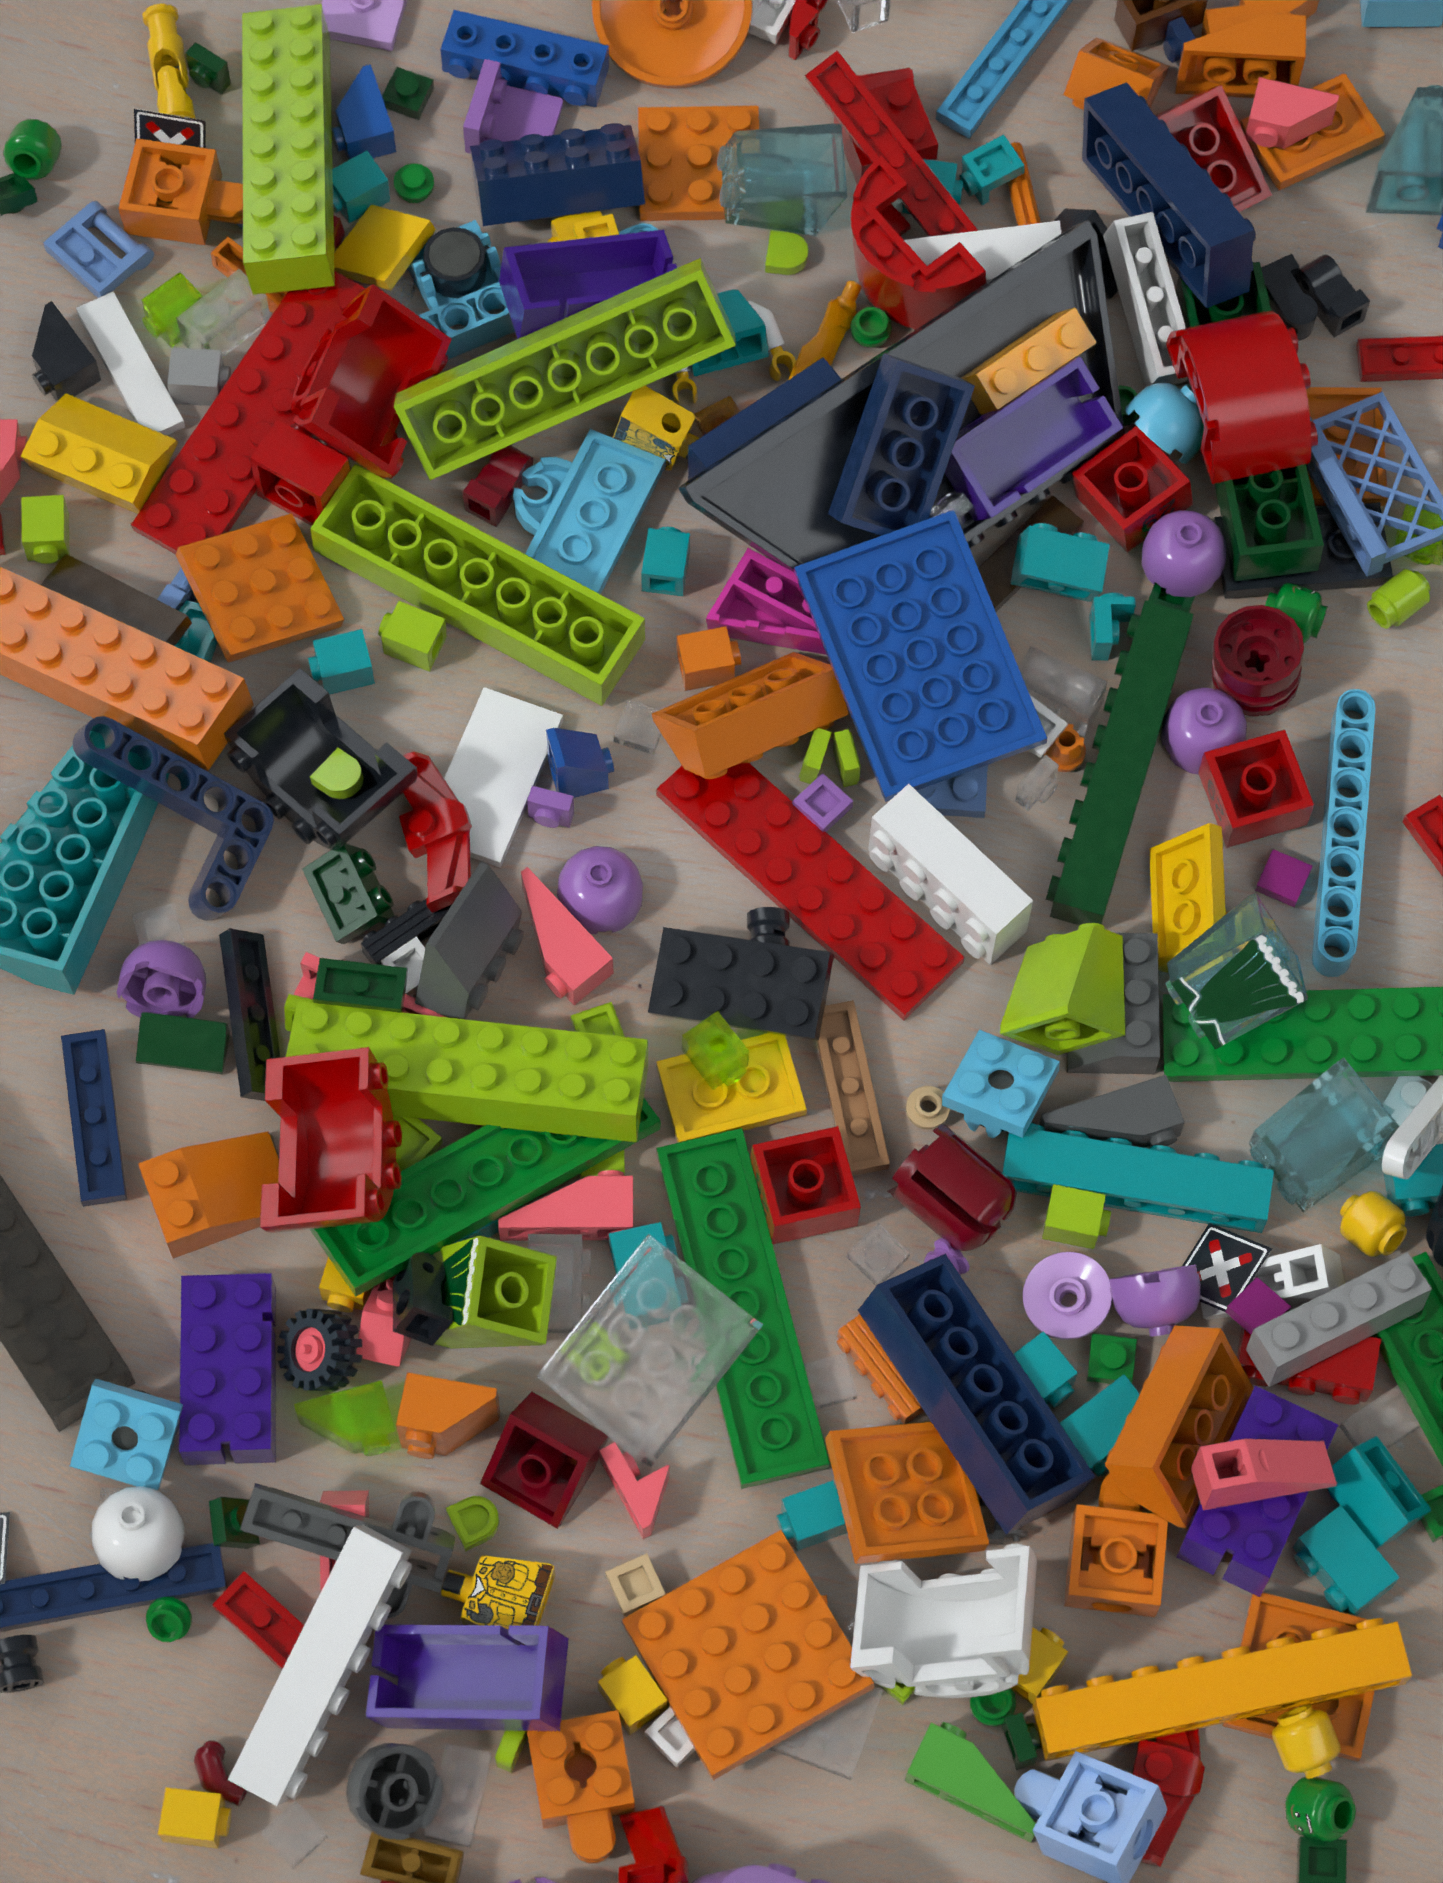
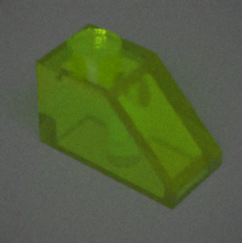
M382 1380L294 1404L300 1425L353 1454L361 1452L365 1456L382 1454L390 1449V1444L398 1442Z

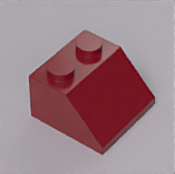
M531 1391L510 1413L480 1485L558 1529L593 1473L600 1458L599 1450L605 1447L609 1435Z

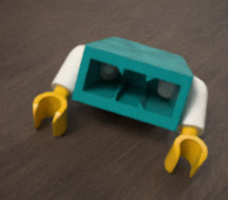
M731 289L717 293L735 332L736 346L672 373L676 374L677 378L672 389L674 402L679 405L678 393L683 389L691 390L694 404L698 400L697 386L693 380L689 379L688 372H692L694 377L767 358L769 357V350L773 357L769 367L772 379L775 381L780 380L781 372L777 366L780 363L785 364L791 374L796 359L793 354L783 351L781 345L785 343L773 313L769 309L753 301H747L739 290Z

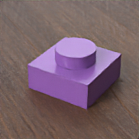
M823 773L792 802L822 832H827L853 808V800Z
M532 786L527 800L529 818H533L538 824L549 828H556L559 825L570 828L574 816V797Z

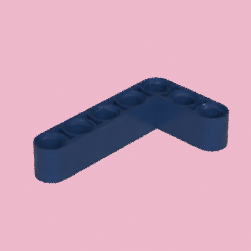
M101 716L86 723L74 735L72 742L73 750L78 758L217 834L190 891L188 903L192 913L197 918L205 921L214 920L231 910L236 905L272 830L274 818L270 808L262 801L111 718ZM90 731L97 732L103 737L105 749L97 748L92 744L89 736ZM129 752L140 756L143 761L142 770L131 766L128 761ZM167 773L178 777L181 784L180 791L169 787L166 781ZM205 794L212 795L217 800L218 812L211 811L204 803ZM242 814L248 815L254 820L256 826L254 833L248 831L243 826ZM225 851L231 852L237 858V870L231 869L225 863ZM207 888L213 889L218 893L220 897L219 907H215L208 902L206 898Z

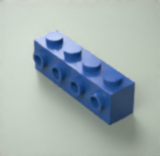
M453 10L440 49L442 71L450 73L454 77L478 80L484 59L500 62L501 79L507 81V86L560 97L575 106L587 105L597 107L609 70L608 45L458 10Z

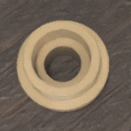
M922 1086L915 1089L909 1095L906 1103V1113L909 1120L915 1126L926 1130L935 1129L944 1124L950 1113L949 1108L942 1106V1095L944 1092L933 1086ZM923 1101H932L936 1105V1109L932 1112H925L921 1109L920 1104Z

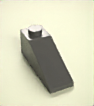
M1166 1075L1043 1113L1039 1125L1048 1132L1062 1134L1067 1130L1080 1131L1087 1134L1089 1139L1106 1141L1108 1138H1122L1130 1141L1132 1146L1144 1148L1154 1145H1172L1177 1141V1137L1181 1135L1185 1121Z

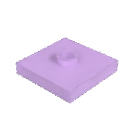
M322 0L321 4L330 39L393 51L407 0Z

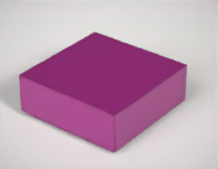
M1273 849L1255 891L1295 908L1313 866Z
M1256 1277L1227 1306L1225 1312L1251 1335L1253 1329L1289 1312L1291 1306Z

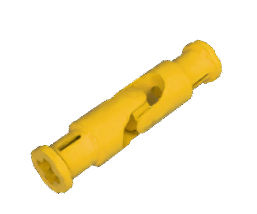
M164 3L149 6L142 16L144 24L149 28L150 39L147 42L154 87L158 92V113L196 119L193 101L186 93V88L189 86V77L183 40L177 34L176 21L179 19L177 8Z

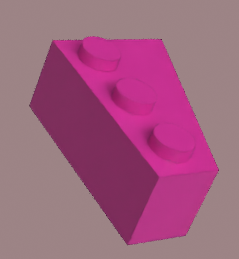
M747 548L706 617L708 630L727 626L729 638L827 655L795 573Z

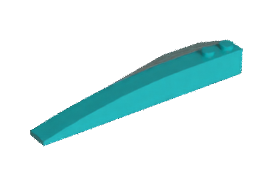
M186 600L179 611L186 614L192 624L176 643L175 647L211 663L218 642L199 603ZM90 731L89 736L92 744L97 748L105 749L103 737L97 732ZM72 745L51 771L52 778L41 792L36 790L26 803L28 808L15 825L10 823L0 836L2 840L0 843V969L32 984L75 995L141 847L158 802L83 762L77 757ZM129 752L128 761L131 766L142 770L143 761L140 756ZM170 773L166 774V781L168 780Z

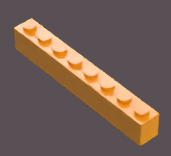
M1374 1618L1357 1623V1630L1340 1634L1337 1627L1327 1628L1312 1633V1640L1295 1643L1293 1637H1285L1266 1643V1650L1250 1653L1247 1646L1237 1647L1222 1652V1659L1205 1662L1203 1656H1195L1178 1661L1176 1669L1160 1672L1158 1666H1148L1132 1671V1678L1114 1681L1113 1675H1106L1086 1681L1087 1688L1069 1691L1068 1685H1058L1041 1691L1042 1697L1036 1698L1032 1706L1044 1759L1049 1761L1073 1756L1075 1751L1087 1753L1284 1711L1303 1705H1312L1405 1685L1412 1677L1398 1621L1384 1624L1383 1618Z

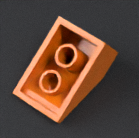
M1290 12L1264 13L1184 43L1175 85V94L1196 95L1203 90L1222 85L1227 97L1254 98L1259 77L1299 86L1306 58V15H1294Z
M269 1131L182 1147L138 1163L173 1259L260 1227L262 1185L278 1183L279 1158Z

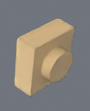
M647 1553L605 1572V1576L624 1617L666 1595Z

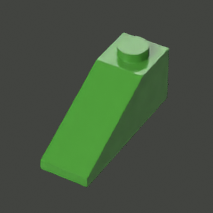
M942 1722L940 1727L930 1723L907 1771L905 1781L1031 1843L1034 1838L1033 1828L1036 1823L974 1743L965 1739L967 1733L947 1722Z

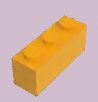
M1075 307L1057 312L961 377V379L975 385L971 399L980 414L997 411L1097 342Z

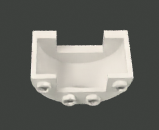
M1010 1544L1005 1546L1004 1549L986 1552V1560L994 1569H986L981 1574L966 1576L943 1574L939 1579L922 1581L903 1561L899 1560L881 1561L878 1564L860 1566L850 1668L860 1676H870L872 1681L878 1685L893 1689L896 1681L905 1684L907 1687L915 1686L914 1695L928 1697H978L998 1693L1017 1685L1018 1675H1027L1030 1664L1037 1559L1034 1551L1030 1546Z

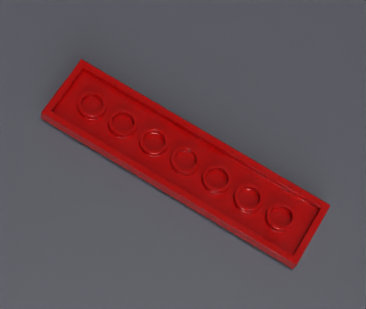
M334 271L335 286L293 290L286 293L131 523L133 531L176 555L178 547L221 535L231 530L256 492L250 456L277 419L290 426L291 424H296L293 421L296 414L291 411L292 399L300 375L310 355L326 330L329 328L333 331L336 324L346 319V317L341 315V311L358 294L365 290V287Z
M750 763L736 764L727 768L728 771L725 775L714 779H705L702 776L685 770L681 765L656 789L657 797L779 908L787 910L792 920L826 951L833 953L837 961L903 1021L964 963L965 957L826 831L822 832L792 804V801Z

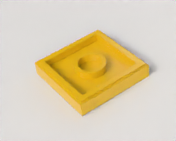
M371 204L335 251L334 271L348 279L369 285L374 284L377 287L391 291L436 229L428 219Z

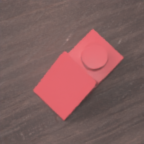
M616 1442L599 1450L600 1463L641 1537L645 1539L652 1534L669 1480L670 1465H666L637 1481L635 1477L641 1475L633 1456L629 1451L621 1453Z

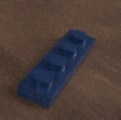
M105 1029L62 1035V1050L82 1206L127 1200L107 1034Z

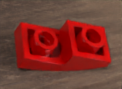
M795 0L789 35V57L793 60H796L804 49L810 50L816 43L820 34L818 14L823 10L828 0Z

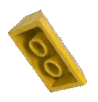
M64 394L37 420L21 457L34 471L138 514L160 482L178 441L74 396Z

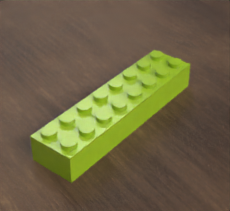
M322 4L242 13L243 264L252 294L335 286L330 35Z
M701 258L400 391L396 393L394 408L429 480H432L736 346L735 332Z
M354 464L310 528L315 552L422 610L445 618V622L600 706H603L645 641V618L357 464Z
M297 1001L286 1057L369 1047L377 1061L384 1062L387 1067L389 1078L387 1090L393 1116L483 1126L495 1125L501 1126V1128L637 1142L648 1073V1039Z

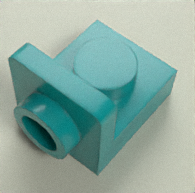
M1003 134L962 156V174L959 175V179L964 180L963 189L968 196L975 195L983 206L990 202V191L1025 173V165Z
M1106 593L1100 597H1093L1089 613L1091 661H1108L1112 645L1119 644V622H1130L1132 613L1135 611V597H1124L1120 593Z

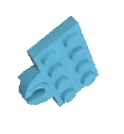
M589 429L573 462L558 457H540V462L523 472L522 483L528 487L539 486L544 488L548 492L545 497L533 500L528 498L522 489L514 488L513 501L516 518L524 530L534 535L525 554L601 595L666 467V459Z

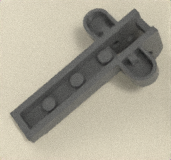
M255 1483L240 1529L337 1560L353 1527L365 1525L396 1542L441 1555L437 1566L426 1561L408 1558L407 1562L412 1564L411 1571L400 1589L393 1588L386 1604L391 1606L387 1618L396 1617L404 1610L412 1585L440 1592L455 1543L454 1535L443 1529L432 1527L436 1511L435 1504L432 1498L423 1492H411L404 1496L399 1504L393 1525Z

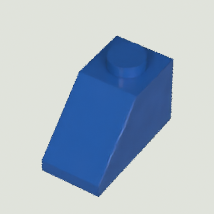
M371 64L363 66L336 109L338 126L332 128L337 151L345 150L348 160L367 150L372 158L396 152L394 130Z
M560 728L546 730L548 765L556 792L572 795L576 798L609 789L608 773L614 772L613 760L608 747L601 749L597 734Z

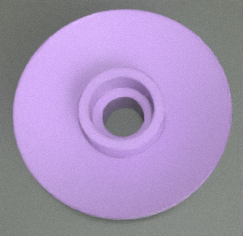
M1061 1252L1050 1255L1035 1265L1025 1281L1023 1304L1026 1314L1038 1330L1044 1331L1050 1337L1062 1340L1084 1337L1096 1330L1104 1322L1110 1311L1112 1296L1109 1277L1098 1262L1084 1254ZM1067 1294L1077 1296V1302L1071 1307L1061 1304L1062 1298Z

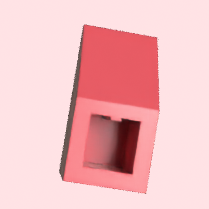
M396 1274L374 1286L362 1311L358 1339H362L363 1347H358L356 1354L362 1355V1359L400 1367L411 1338L393 1332V1281L398 1275Z

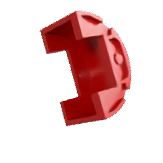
M881 155L862 175L853 194L850 218L856 273L863 292L874 307L884 311L894 322L917 329L986 283V270L961 242L957 243L928 266L920 259L901 237L911 229V225L892 205L894 201L908 192V183Z
M372 284L358 294L341 311V315L346 317V319L336 324L333 331L328 328L316 345L296 385L291 411L296 414L293 419L296 424L359 466L383 479H391L399 472L403 465L404 458L401 455L408 442L402 437L397 439L398 434L395 432L400 422L394 408L396 393L412 387L432 375H438L448 362L446 352L452 339Z
M1266 311L1170 332L1166 346L1177 379L1188 377L1204 424L1201 452L1212 484L1310 464L1311 447L1318 445V434L1314 422L1310 421L1306 389L1311 386L1310 373L1306 363H1299L1297 356L1299 344L1294 328L1287 329L1276 312Z
M369 1047L266 1059L265 1101L281 1117L278 1183L262 1185L260 1228L264 1231L277 1233L377 1222L387 1213L394 1189H399L401 1186V1171L396 1162V1147H400L402 1144V1130L400 1123L397 1120H393L387 1090L389 1082L387 1067L384 1062L377 1061Z

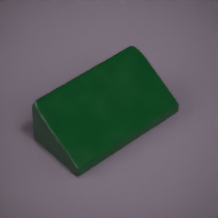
M142 1012L139 1022L136 1063L223 1075L230 1039L228 1024Z

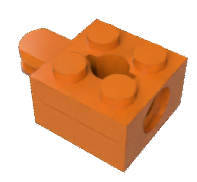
M136 139L118 210L124 230L129 235L205 245L211 220L243 224V184L221 181L222 172L215 149Z
M1110 1473L1101 1484L1098 1507L1077 1504L1073 1513L1064 1607L1156 1617L1161 1606L1168 1521L1157 1514L1143 1512L1142 1505L1121 1493Z
M619 1710L561 1720L560 1731H527L543 1829L568 1825L573 1853L579 1860L588 1864H598L612 1855L616 1845L612 1816L635 1812V1801Z

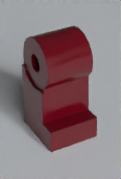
M511 445L494 452L488 464L482 468L476 479H471L463 490L465 511L497 528L513 502L514 488L521 489L524 485L522 483V474L526 469L533 466V457Z

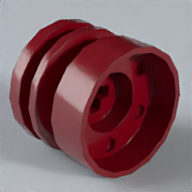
M1265 605L1243 607L1229 614L1219 625L1213 645L1211 672L1213 689H1218L1230 695L1240 705L1244 715L1251 717L1271 715L1285 708L1296 696L1301 680L1304 644L1302 632L1294 619L1280 609Z

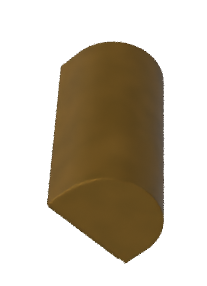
M371 1832L360 1875L399 1883H458L464 1852L410 1837L403 1840L386 1839Z

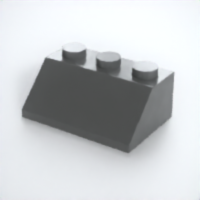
M480 862L426 943L415 1003L448 1018L466 1019L472 1008L475 1010L481 1008L488 992L487 985L490 981L496 983L499 980L506 964L505 957L508 953L514 955L517 952L524 935V931L519 930L522 910L489 864Z
M1116 933L1123 936L1125 1035L1068 1052L1067 1073L1155 1074L1160 1058L1157 933Z

